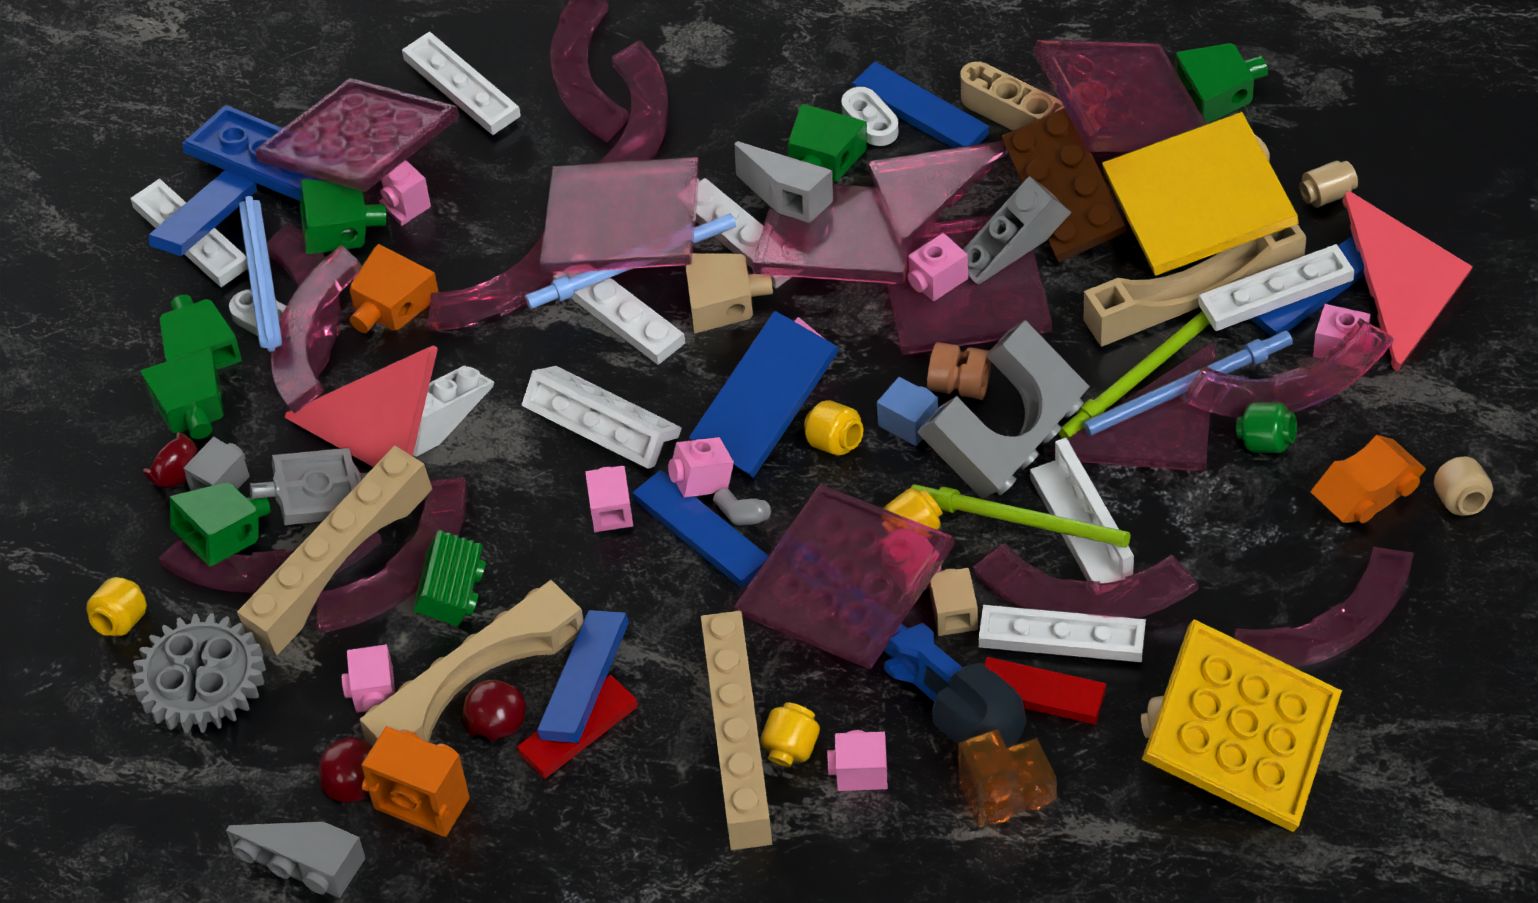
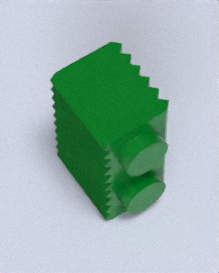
M438 530L427 549L412 611L455 626H459L465 615L471 616L478 599V593L472 592L474 582H480L486 565V561L480 559L482 544L475 543L473 540L467 541L466 538H460L458 535L453 536L451 533Z

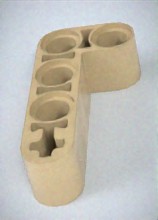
M983 62L968 63L961 70V101L963 105L1012 131L1067 106H1070L1087 143L1104 124L1105 93L1097 85H1080L1064 101H1061Z

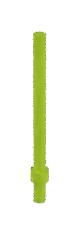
M1203 311L1096 399H1088L1077 410V414L1061 427V430L1058 432L1062 439L1067 438L1068 441L1084 429L1083 422L1104 413L1105 410L1205 329L1210 322Z
M913 484L911 487L919 492L925 489L942 511L954 513L956 510L1124 548L1130 542V533L1127 531L961 495L959 490L948 487H941L939 490Z

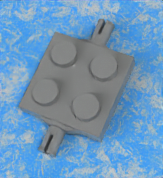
M350 448L272 455L273 481L250 483V495L252 500L275 497L281 507L284 525L322 522L369 472H359L352 461Z

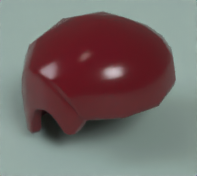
M177 433V439L169 442L160 450L152 466L143 470L144 475L154 485L161 488H174L187 481L183 468L198 453V448L183 433Z
M485 680L475 685L466 696L461 721L470 736L474 737L478 734L494 742L499 738L513 735L524 722L526 703L523 695L513 685L499 680Z
M345 737L342 740L338 739L323 752L318 770L320 788L329 798L345 803L360 801L367 797L368 791L362 789V783L365 779L362 763L373 747L369 742L356 737Z

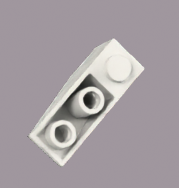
M462 366L430 382L413 455L417 457L440 445L490 391L494 381L481 375L474 368Z

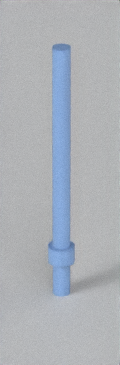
M730 213L570 278L564 275L552 280L550 286L525 295L526 302L529 308L533 309L555 299L559 302L573 297L575 291L736 227L735 219Z

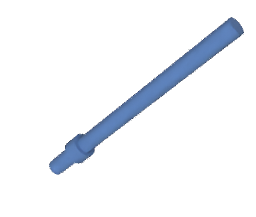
M1285 330L1263 341L1256 339L1243 345V350L1083 422L1084 429L1089 436H1092L1248 364L1255 366L1268 360V355L1292 345V337Z

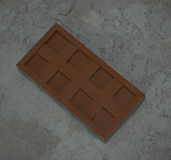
M1070 106L1002 135L1004 144L1022 183L1030 176L1048 189L1072 212L1048 238L1058 263L1127 232L1126 226Z

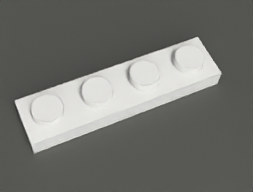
M431 32L426 33L402 49L403 58L409 65L492 135L521 116L518 105Z
M706 178L677 197L678 207L699 225L731 213L735 219L736 227L714 237L734 254H743L746 257V264L757 273L770 272L772 286L778 288L804 269L802 257Z
M158 179L130 198L133 208L155 228L186 203L161 179ZM215 228L185 253L193 263L220 287L248 269L246 256Z
M1337 244L1199 294L1198 305L1214 330L1218 331L1353 281L1354 269Z
M580 255L554 275L553 278L557 279L564 275L570 278L596 266ZM611 278L575 291L574 296L570 297L657 365L685 344L683 332Z
M983 605L979 647L1142 662L1146 619Z

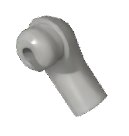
M728 488L720 489L713 497L715 504L734 525L758 524L766 521L771 514L770 505L765 500L755 498L737 500Z

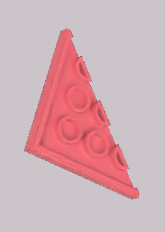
M1348 190L1342 202L1349 214L1351 221L1350 229L1357 252L1359 251L1365 267L1363 272L1370 295L1375 300L1378 310L1377 318L1384 341L1388 343L1392 357V368L1398 371L1468 277L1473 266Z
M433 345L286 412L285 418L340 449L350 448L352 456L372 467L394 445L413 456L438 348Z

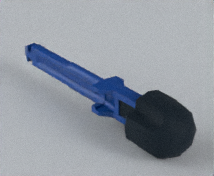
M789 539L783 542L782 556L786 565L791 563L793 566L792 572L892 658L885 661L884 670L894 679L913 683L934 701L932 709L933 724L950 739L977 756L1001 755L1018 742L1026 725L1023 699L1013 687L994 671L986 668L982 663L972 664L964 668L961 667L934 644L933 631L924 623L906 628L807 544L800 545V539Z

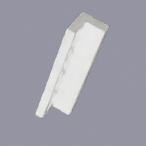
M558 366L532 371L521 405L646 468L655 467L663 442L677 439L682 429Z
M1067 438L1055 441V461L1030 469V479L1048 512L1055 516L1118 529ZM1061 533L1096 597L1133 584L1134 555L1129 546L1124 548Z

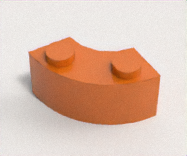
M1376 435L1367 446L1355 455L1345 460L1334 461L1310 492L1342 522L1360 521L1365 523L1401 495L1404 497L1410 495L1420 483L1419 477L1426 468L1394 439Z

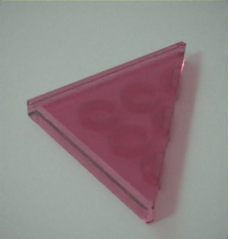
M1004 141L868 162L870 177L902 249H907L911 246L912 239L918 233L923 234L939 219L941 211L946 207H952L964 196L966 188L972 182L977 183L993 168V162L1007 155Z
M1209 344L1118 406L1213 364L1216 344ZM1213 381L1092 436H1089L1083 428L1067 440L1079 461L1084 463L1206 471Z

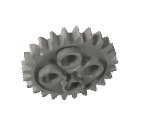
M213 613L209 614L205 622H200L198 615L193 614L191 624L187 625L181 618H177L176 629L172 630L170 627L163 625L164 636L160 638L150 635L149 639L152 648L141 647L139 649L142 660H136L133 663L137 672L132 675L136 687L134 689L138 701L143 706L144 712L146 714L152 713L157 724L165 719L169 730L175 728L180 722L184 733H188L193 724H198L201 733L206 730L207 722H213L219 729L222 727L221 718L227 716L232 721H236L237 718L234 710L239 708L248 711L250 708L246 698H258L259 694L256 686L264 685L265 682L262 672L266 670L259 643L256 644L252 632L245 633L241 622L232 627L228 616L223 618L219 624L216 623Z

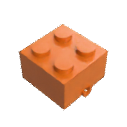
M386 726L362 763L365 776L362 789L369 791L374 809L441 836L447 837L470 799L460 755L453 748L445 744L435 745L424 741L409 730L403 729L399 731Z

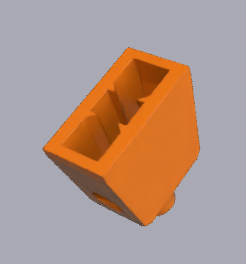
M378 244L350 285V294L354 309L356 310L350 317V322L354 328L362 333H367L376 322L393 331L399 330L439 297L435 272Z

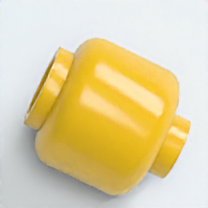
M831 400L821 401L814 406L807 414L804 422L806 439L812 447L836 456L845 455L852 449H855L863 437L864 429L858 412L853 408Z
M909 488L884 507L883 512L887 522L882 527L887 535L890 536L897 531H904L917 525L927 539L940 528L939 516L943 513L925 489L919 492L914 488Z
M114 577L107 579L87 602L86 610L89 622L97 632L107 636L118 637L127 634L145 614L147 604L140 587L136 583L124 578Z
M788 702L783 707L771 710L760 738V744L769 752L768 759L771 762L783 767H791L793 762L801 763L810 758L820 731L819 724L814 720L815 714L811 710Z

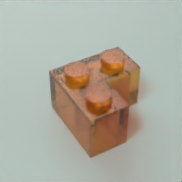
M997 729L958 743L960 789L979 827L990 823L999 824L1005 822L1012 815L1029 809H1042L1050 802L1056 800L1057 777L1037 738L1007 748Z

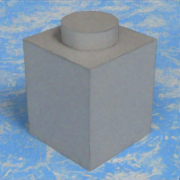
M213 437L183 468L190 491L222 483H231L238 489L250 477L243 451L233 443L226 444Z

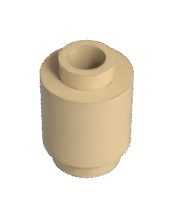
M1336 160L1305 172L1302 175L1299 190L1306 203H1311L1314 207L1319 208L1344 198L1348 190L1352 192L1353 189H1356L1358 187V178L1353 166L1348 161L1340 162Z

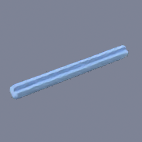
M247 196L245 201L239 203V212L258 339L261 348H267L268 352H273L275 347L282 345V337L262 209L259 200H253L252 196Z

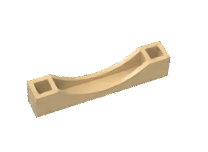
M1296 224L1219 252L1198 265L1166 277L1149 280L1113 279L1084 291V322L1100 346H1105L1199 308V294L1305 256L1306 235Z
M394 445L237 611L245 632H252L256 643H259V645L276 656L303 629L320 593L346 558L364 540L380 528L395 520L407 517L430 493L432 486L424 463Z
M552 580L540 588L533 589L526 595L524 600L509 611L500 613L483 630L468 636L461 646L447 656L434 661L424 673L414 680L405 682L391 697L381 704L372 706L360 718L365 741L374 746L384 728L388 726L399 731L403 729L409 730L418 735L420 739L429 742L432 730L442 711L452 698L468 683L488 670L512 660L557 653L577 638L584 622L582 609Z
M741 611L701 616L730 847L731 850L773 845Z

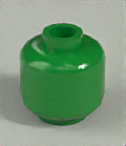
M1253 402L1246 407L1243 416H1238L1236 434L1238 439H1243L1247 450L1250 452L1283 453L1289 444L1295 442L1297 435L1296 416L1293 412H1289V409L1283 403Z

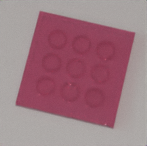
M1037 40L1033 48L1036 57L1089 152H1133L1207 125L1162 46L1158 43Z
M349 78L259 146L255 152L259 162L366 192L459 119L460 116L457 106Z
M699 157L553 167L540 261L542 274L692 265L700 175Z
M832 184L833 202L810 223L779 214L772 207H769L752 262L753 274L904 284L909 264L908 255L912 252L924 204V190Z
M995 214L876 232L877 247L902 355L932 351L936 342L964 346L1000 340L1007 331L1024 320L1039 334L1052 332V320L1033 250L979 285L968 276V280L934 302L923 292H917L908 280V255L942 233L947 235L963 250Z
M819 484L734 607L736 611H741L742 616L871 670L887 646L889 638L893 637L954 547L955 542L949 534Z

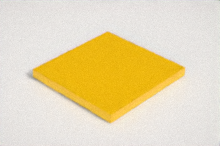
M1243 112L1102 163L1103 171L1155 276L1299 224L1297 213Z
M1194 619L1188 625L1142 760L1294 832L1299 827L1342 690Z

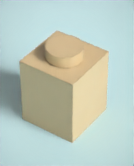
M969 568L958 570L945 569L939 573L929 574L930 600L938 636L978 630V606Z

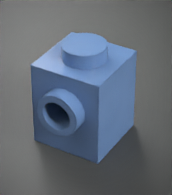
M898 377L877 401L878 426L917 446L923 439L917 431L938 409V397L927 388L918 387Z

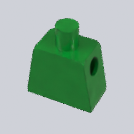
M1231 43L1176 53L1175 79L1202 125L1250 104L1253 100L1254 80L1267 77L1268 75L1267 65L1262 56L1244 60L1236 46Z
M802 104L789 138L788 157L832 170V182H836L867 149V121Z
M301 179L299 207L306 254L362 247L365 244L366 227L386 226L385 204H364L362 187L358 184Z
M179 295L171 301L172 311L161 315L160 325L166 361L210 347L217 370L242 362L235 334L211 300L205 299L194 303L191 296Z
M210 347L141 370L149 398L172 433L177 434L189 430L190 436L193 439H203L212 433L213 428L210 422L221 419L224 416L219 375Z
M222 483L170 496V528L209 567L256 543L259 538L258 518L270 514V504L267 498L254 500L251 499V496L246 498L231 483Z

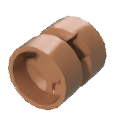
M936 342L929 363L928 390L949 395L954 390H958L961 397L982 400L987 390L991 369V361L986 357L989 350L969 347L965 352H961L958 345Z

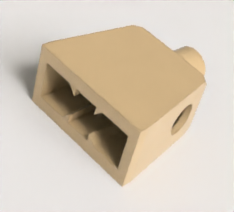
M684 254L694 333L748 320L753 316L751 297L773 294L771 273L764 272L748 275L746 257L743 254Z

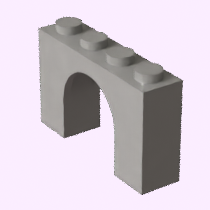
M1026 320L1007 331L986 355L1017 388L1022 397L1025 408V420L1018 436L1009 437L993 432L957 396L941 405L917 431L981 499L995 492L1000 496L1014 484L1016 478L1013 474L1019 467L1023 470L1039 455L1035 450L1041 442L1046 444L1061 430L1058 422L1064 416L1066 418L1072 416L1083 405L1084 402L1080 397L1090 387Z

